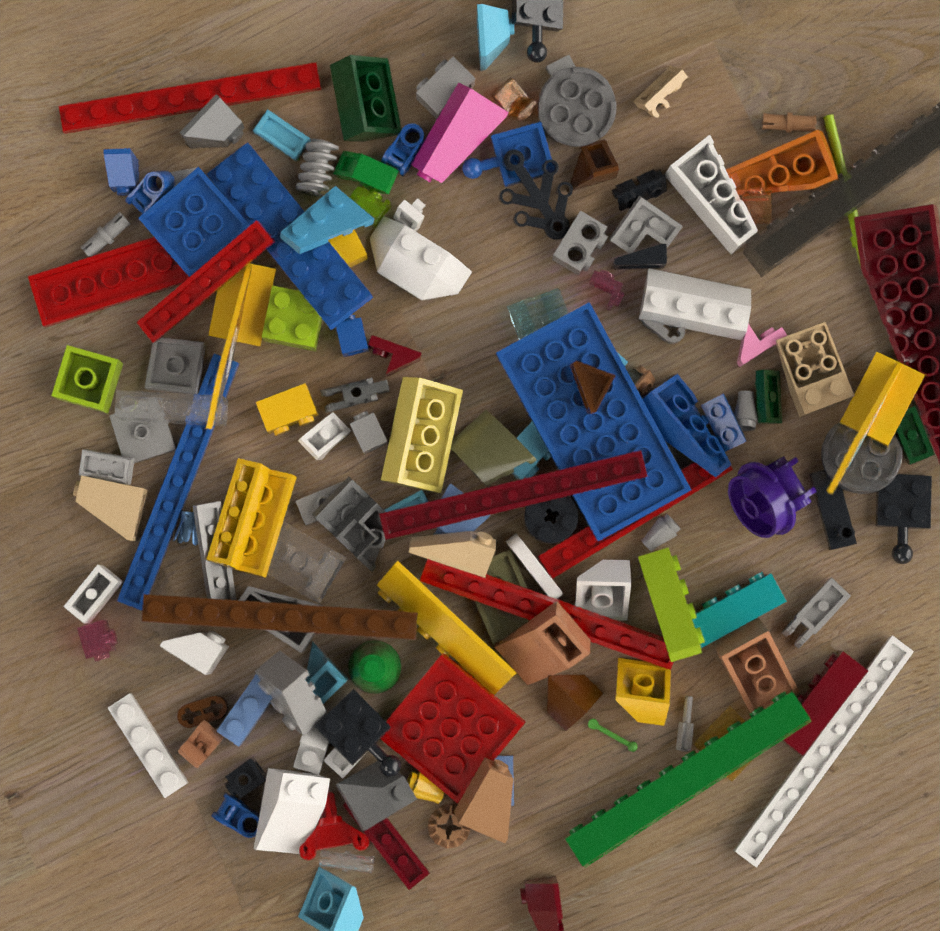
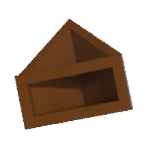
M605 139L580 146L581 152L570 180L573 190L617 178L619 166Z
M579 361L569 364L587 414L597 412L616 375Z
M585 674L548 675L547 713L567 731L591 709L603 692Z

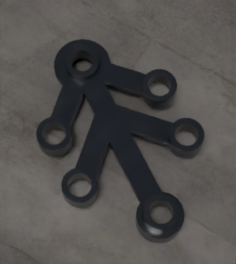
M516 149L507 151L502 158L504 168L508 171H515L530 196L514 193L513 190L507 188L499 193V201L504 205L512 203L539 209L544 218L532 217L525 211H518L513 216L514 224L518 227L530 226L544 229L545 234L553 240L564 238L570 228V223L564 215L568 197L573 193L572 185L569 182L559 183L556 187L558 198L555 210L553 211L548 204L553 177L559 170L558 163L550 159L542 164L543 176L539 190L523 165V154ZM512 155L518 157L519 162L517 165L511 164L510 157ZM547 163L554 165L552 173L546 170ZM562 185L568 187L569 192L567 195L561 193L560 188ZM504 192L511 194L509 202L503 200ZM519 214H523L526 218L523 224L517 221ZM556 221L561 224V230L558 232L553 229V224Z

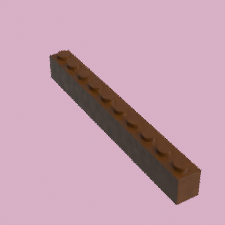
M144 594L142 622L416 640L418 616L417 612L149 594Z

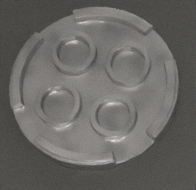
M570 67L555 73L544 84L538 98V116L544 130L554 140L568 146H585L599 140L609 131L616 115V100L609 82L598 72L585 67Z
M840 422L829 430L821 450L823 468L832 481L858 434L857 431ZM895 434L888 447L866 436L837 486L852 493L868 494L879 491L889 485L896 477L902 463V447H900Z

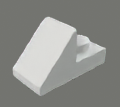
M332 412L298 441L316 460H322L351 430Z
M315 726L304 736L302 735L293 767L319 775L329 742Z

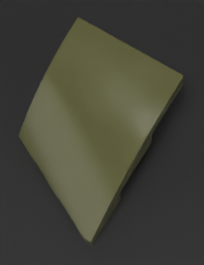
M487 410L481 413L452 440L451 450L486 486L498 481L503 476L514 473L515 467L525 462L532 464L537 460Z

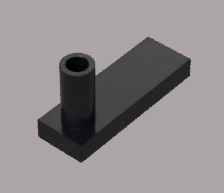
M825 470L810 473L812 486L817 491L814 494L829 551L857 544L855 530L852 527L843 489L837 486L831 494L827 491L832 480L828 477Z

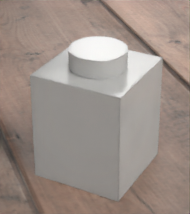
M365 411L353 417L354 422L350 423L364 455L388 444L374 412L368 414Z

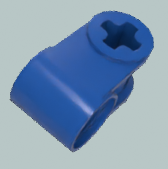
M417 124L405 125L395 141L384 153L381 162L384 164L388 163L400 171L399 174L401 176H404L412 166V161L425 141L422 128ZM411 132H416L420 135V138L416 143H409L406 141V136Z
M165 170L148 173L127 196L126 202L129 205L135 206L143 214L174 188V176ZM157 177L162 181L161 189L156 185Z
M225 792L223 795L224 801L217 812H213L211 816L219 823L235 830L244 837L251 838L256 836L257 829L255 832L248 831L245 827V820L248 817H252L257 821L258 826L260 813L247 806L237 797H233L230 793Z

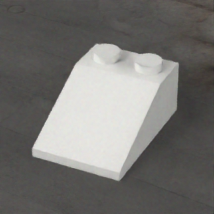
M268 768L254 849L299 854L300 846L314 831L325 808L330 778L314 773Z

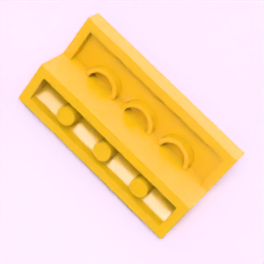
M238 458L206 560L243 573L266 578L297 477L293 474L269 469L261 463Z

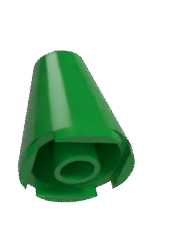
M378 640L364 642L350 656L348 663L349 676L360 690L371 694L383 693L392 688L400 677V657L397 651L385 642Z

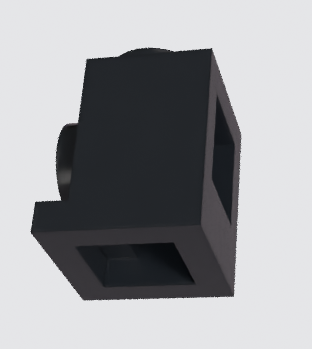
M253 756L225 777L228 781L224 784L233 797L238 795L241 799L265 782L267 775ZM240 775L248 777L249 781L246 785L239 782Z

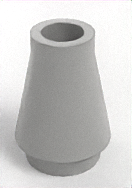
M752 391L738 392L734 416L742 431L755 430L756 424H758L754 392Z
M666 513L663 517L659 516L641 541L652 552L655 548L676 537L677 532L681 528Z

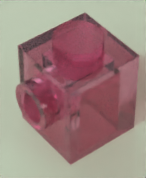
M100 620L77 628L86 659L94 657L95 662L110 658L109 652L116 651L115 645L118 644L115 630L109 628L107 620Z

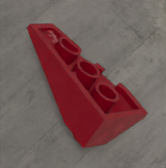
M556 876L524 880L525 887L520 888L522 904H527L528 911L537 930L564 931L559 883Z

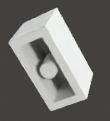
M97 565L63 607L84 624H90L123 584V581L104 565Z

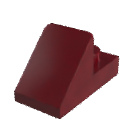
M371 335L368 343L369 348L373 349L372 354L387 359L388 355L392 356L386 376H390L419 362L422 357L421 352Z

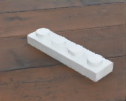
M129 693L108 707V710L164 798L189 783L132 693Z

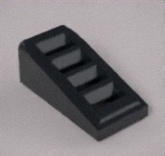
M662 243L617 257L613 260L612 269H663L667 264V245Z

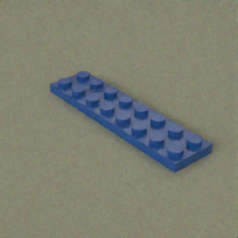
M248 142L207 173V176L249 225H252L256 220L259 221L275 240L266 250L330 330L373 298L369 290L329 241L324 245L299 254L280 238L281 231L303 214L304 210Z

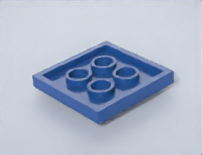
M199 167L138 217L189 277L250 226Z

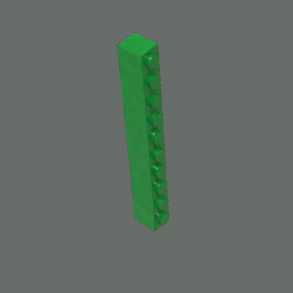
M784 691L772 699V705L766 709L763 706L755 709L749 714L751 718L743 724L740 721L732 724L726 729L728 733L720 739L717 735L704 743L706 748L698 753L695 750L689 752L681 758L683 763L675 768L673 765L666 767L659 772L661 777L653 782L649 779L636 787L638 792L630 797L627 794L621 796L614 801L615 807L606 812L605 809H602L591 817L593 821L584 826L581 823L569 831L570 836L565 838L582 867L590 866L812 722L794 693L790 692L787 694Z

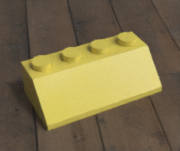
M403 377L381 481L436 493L442 492L463 390L423 378Z

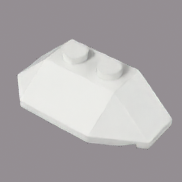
M385 216L370 237L377 273L421 301L458 295L472 273L464 264L440 246L408 226Z

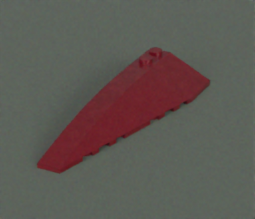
M930 204L854 217L861 271L869 286V291L875 301L882 323L886 328L897 360L925 374L913 399L940 464V224L937 206Z

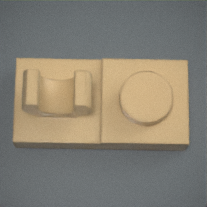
M670 66L633 102L638 108L646 110L651 116L658 118L659 114L656 112V106L660 103L663 108L667 109L669 103L664 98L679 90L687 75L682 69Z

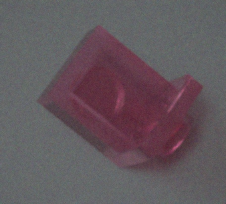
M595 270L589 284L612 295L606 307L610 311L613 305L619 306L625 294L620 291L623 283L614 280L615 276L605 270L598 272Z

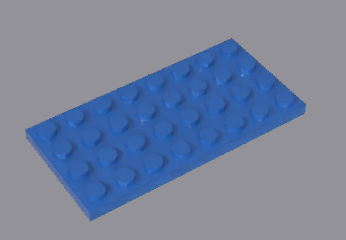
M590 302L495 353L558 470L642 451L648 477L572 495L597 541L606 538L691 491L688 482ZM576 361L616 375L597 412L589 415L569 364Z

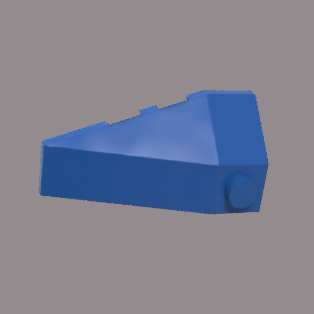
M678 374L643 398L647 409L666 442L715 477L732 465L718 438L710 434L706 426L709 423L706 415H700L695 406L698 400L694 393Z

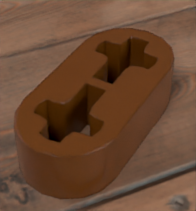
M211 696L182 706L178 711L177 718L183 727L193 728L199 726L204 719L209 723L223 718L227 714L228 703L221 696ZM213 700L217 704L221 703L223 706L219 710V715H216L215 712L205 713L204 708L212 706ZM187 708H190L191 712L198 710L201 712V715L193 718L194 723H190L189 720H184L183 715L187 713Z

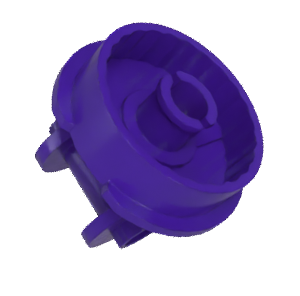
M783 456L767 466L758 462H748L739 469L737 476L730 480L728 496L733 511L740 522L754 535L761 538H769L775 534L783 535L788 533L795 525L796 511L812 502L809 497L817 492L815 487L805 490L792 469V466L799 462L797 457L787 461Z

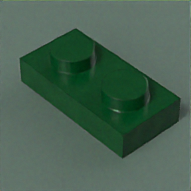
M757 370L755 371L758 423L781 424L780 371Z
M916 407L908 408L895 434L908 465L931 457L935 453Z

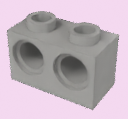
M580 210L553 254L552 260L578 276L582 270L587 272L595 259L591 256L595 248L601 250L608 238L605 235L607 226ZM585 228H591L595 231L596 236L593 239H586L582 236L581 231ZM571 250H577L582 254V259L577 262L571 261L568 253Z

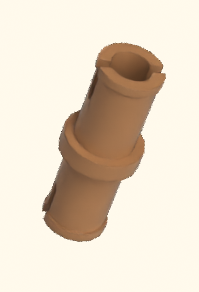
M787 112V115L763 113L762 130H785V133H791L792 131L813 132L816 130V116L793 115V112Z

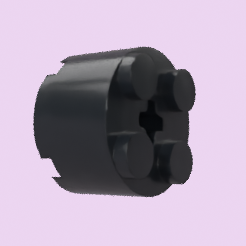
M569 496L528 505L524 512V525L527 532L532 538L545 544H557L564 541L574 532L578 522L577 507ZM547 510L551 513L556 512L555 524H552L551 521L545 522L544 518L547 515Z

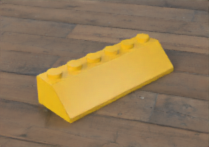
M399 561L392 566L377 584L380 588L377 593L388 604L393 600L400 607L397 611L417 612V624L419 625L417 631L427 640L432 637L438 643L436 649L441 654L444 653L448 657L451 655L462 669L471 674L492 694L495 695L516 674L503 659Z

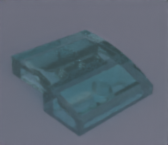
M559 288L507 306L519 340L568 314Z

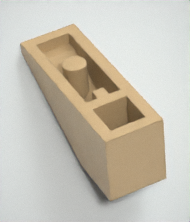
M472 531L411 537L408 552L485 578L496 550V539H493L491 535L485 532L475 533Z

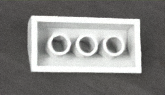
M648 268L638 319H646L650 322L655 321L669 326L674 325V327H684L689 330L742 340L747 332L750 317L751 289Z

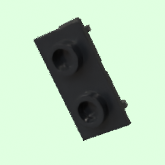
M652 169L637 176L639 182L637 186L632 179L615 185V188L611 191L614 199L618 201L619 211L631 208L639 195L648 200L650 198H657L662 193L667 192L665 174L662 175L660 169L656 171Z

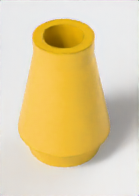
M411 772L406 781L417 799L432 801L437 804L441 802L444 792L420 772L417 774Z

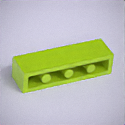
M668 547L639 556L641 570L670 661L674 662L702 653L700 644L705 643L701 628H695L692 619H696L697 616L693 604H687L684 596L689 594L685 579L679 580L677 571L681 570L677 555L671 556Z

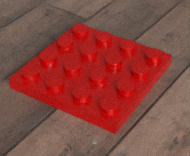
M442 653L386 722L391 726V729L381 740L458 804L484 758L494 761L524 726L526 721L446 654Z

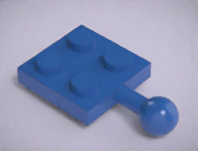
M538 122L491 135L496 157L482 161L476 158H469L463 163L462 171L467 178L476 179L483 171L499 167L504 187L522 183L515 171H508L502 164L503 155L509 150L516 149L523 154V165L532 179L541 178L543 176L542 164L552 159L542 123ZM512 155L510 162L513 165H517L519 159L516 155ZM547 163L546 170L552 173L554 165Z

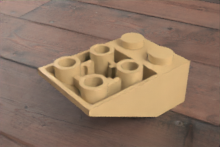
M826 322L776 340L789 391L799 417L843 402L854 396Z

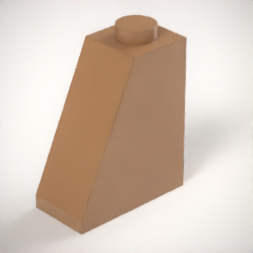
M484 758L454 813L459 824L506 843L509 832L513 777L508 769L509 766L498 759L492 761Z

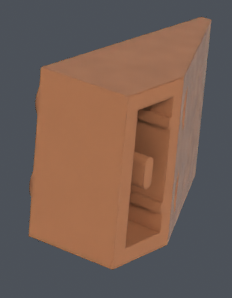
M556 601L494 645V648L523 681L530 685L547 678L548 675H555L565 671L590 654V639Z

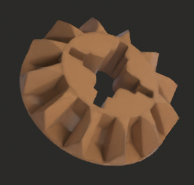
M444 805L437 808L431 814L428 821L429 836L437 845L446 849L460 846L467 840L471 830L458 823L454 813L457 807L455 805ZM449 815H452L453 825H457L461 829L452 830L449 838H447L446 829L437 826V824H446Z

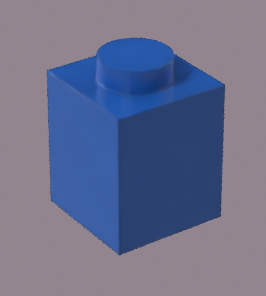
M350 315L336 326L343 357L369 352L361 317L356 318L355 315Z

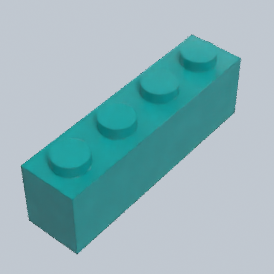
M760 572L748 579L750 584L742 588L738 584L726 590V597L720 600L714 597L702 603L704 609L696 612L697 618L692 619L695 628L700 627L705 643L700 644L701 648L787 602L772 573L764 575L763 572Z

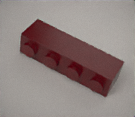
M844 651L832 652L823 664L826 667L821 674L816 673L809 680L807 686L810 688L807 692L796 697L812 722L782 741L799 755L804 756L868 673L867 669Z

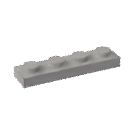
M221 501L194 505L193 512L207 598L236 600L232 569L206 560L222 511Z

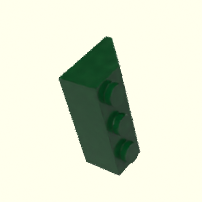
M349 55L330 64L343 140L365 142L398 136L402 129L388 58Z

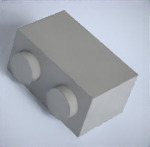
M454 57L449 61L443 60L436 67V73L430 79L427 77L423 79L416 87L418 90L416 92V99L436 119L439 117L458 82L471 89L475 86V77Z

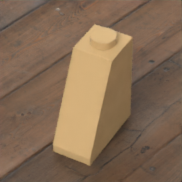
M81 476L80 481H76L73 496H76L75 502L125 539L137 542L148 490Z

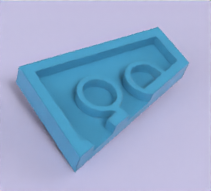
M335 186L282 230L280 238L297 253L302 254L328 243L329 239L341 234L346 236L356 228L361 226L368 227L373 224L374 218Z

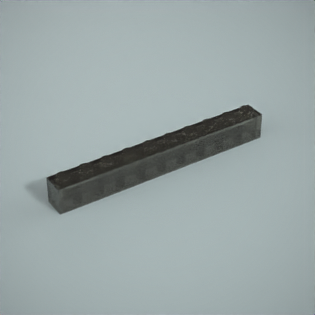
M940 102L932 108V114L927 117L923 114L913 121L911 129L906 132L904 129L897 132L891 138L892 142L887 146L881 144L870 153L872 156L864 161L861 158L850 167L851 171L845 176L842 173L838 174V179L830 182L831 186L823 191L819 188L808 197L810 201L803 206L800 203L793 206L787 212L789 216L782 221L780 218L772 221L766 227L768 231L761 236L759 233L751 236L745 242L747 246L743 254L758 274L763 277L938 152L940 150Z

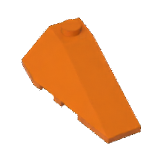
M819 129L726 169L730 179L732 178L736 185L738 195L810 190L838 179L833 156L824 133Z

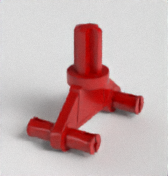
M328 792L326 805L321 814L322 819H319V825L300 846L299 854L302 859L310 861L315 858L316 851L351 844H353L356 850L364 851L369 846V838L343 821L342 816H338L335 795L333 792Z

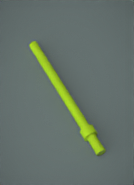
M831 114L824 116L823 119L852 232V237H850L852 247L856 248L860 264L854 217L859 216L834 115Z

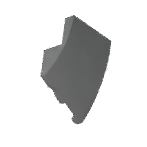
M348 476L312 515L371 572L375 570V561L380 548L383 549L386 541L379 514L386 511Z

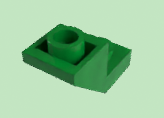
M343 150L333 174L340 179L359 182L369 191L389 195L399 171L364 154Z

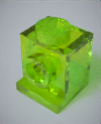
M358 186L350 196V199L374 218L372 224L374 227L380 223L382 218L392 208L391 202L386 199L383 203L381 201L383 197L372 188L368 191L364 187Z

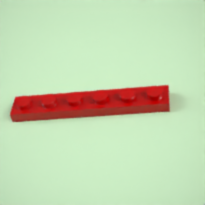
M256 220L136 323L152 343H156L271 246L275 240L262 224Z

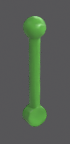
M596 719L588 721L590 729L601 731L627 746L629 751L635 752L638 749L636 742H629L598 724Z

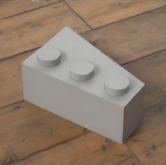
M250 586L246 588L239 601L324 606ZM266 630L300 653L305 651L316 634Z
M280 650L255 671L261 680L258 682V685L267 695H271L273 698L270 701L271 705L277 712L284 715L282 721L290 731L296 729L304 736L327 715L318 695L315 696L313 690L316 689L312 682L308 684L305 680L309 676L308 671Z

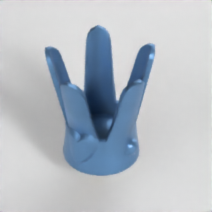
M191 505L190 512L181 511V522L173 541L178 536V543L188 542L192 531V542L195 546L198 544L193 512L194 505Z

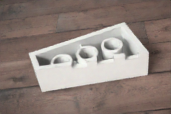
M709 135L670 165L665 176L732 255L751 240L758 229L744 201L740 199L736 191V185L733 179H730L724 167L725 163L721 155L717 154L713 146L714 142Z

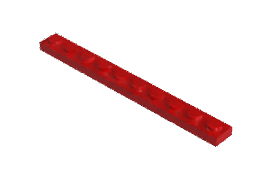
M314 62L59 106L62 131L64 134L200 111L216 94L227 106L319 91L321 90L317 63Z
M427 559L420 577L421 582L531 620L557 601L589 637L590 642L671 670L674 662L670 661L662 636L488 574L484 578Z

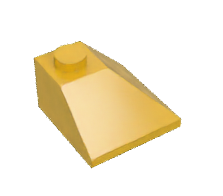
M618 658L615 700L637 722L664 726L670 705L671 670L649 662Z

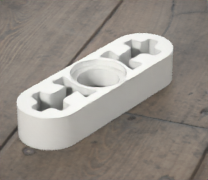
M514 534L505 541L547 596L558 599L563 595L560 588L517 534Z

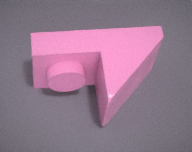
M748 324L747 332L741 340L737 359L738 366H743L776 345V340L788 336L784 329L781 327L775 331L772 327L760 335L762 340L759 341Z

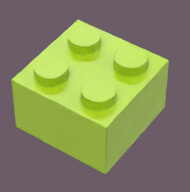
M272 286L262 333L264 342L316 351L322 318L300 291Z
M67 345L51 396L61 401L108 414L123 363L115 358Z

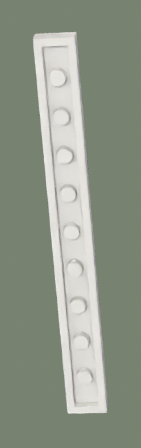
M893 635L889 636L867 666L868 673L804 756L800 758L735 847L734 851L757 868L913 654V650Z

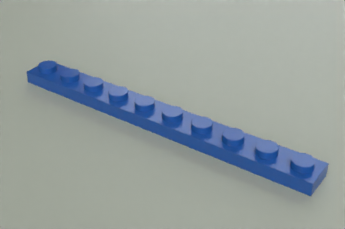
M213 354L117 599L118 602L141 611L143 609L144 594L150 595L179 521L181 511L184 508L239 367L238 362L232 361L212 430L207 429L216 376L222 357L217 354Z

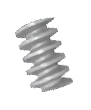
M310 139L311 142L305 145L306 150L309 152L303 154V159L306 162L300 166L304 172L298 174V179L301 183L296 184V189L307 195L323 197L321 191H329L330 189L323 182L332 180V177L327 175L326 171L334 170V167L328 164V161L337 159L330 152L339 150V147L325 140Z

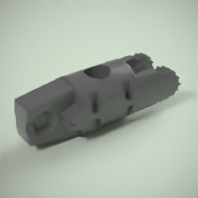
M373 378L322 389L320 393L322 397H329L338 393L343 395L344 401L324 406L325 413L377 401V395L387 393L390 389L387 380L373 382ZM353 390H359L361 395L359 397H353L351 392Z

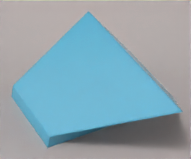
M312 641L307 666L309 676L305 680L308 684L310 682L314 684L316 689L313 690L315 696L318 695L324 704L349 678Z

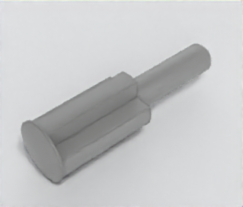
M692 696L685 697L683 721L679 722L676 750L683 752L691 751L694 727V724L690 723L693 703Z

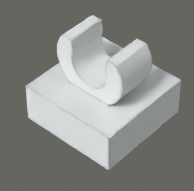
M416 199L412 205L404 200L398 206L393 218L397 222L417 231L425 217L422 214V209L426 205L419 199Z

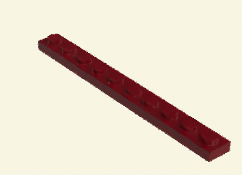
M640 450L379 515L385 540L648 476L642 451Z

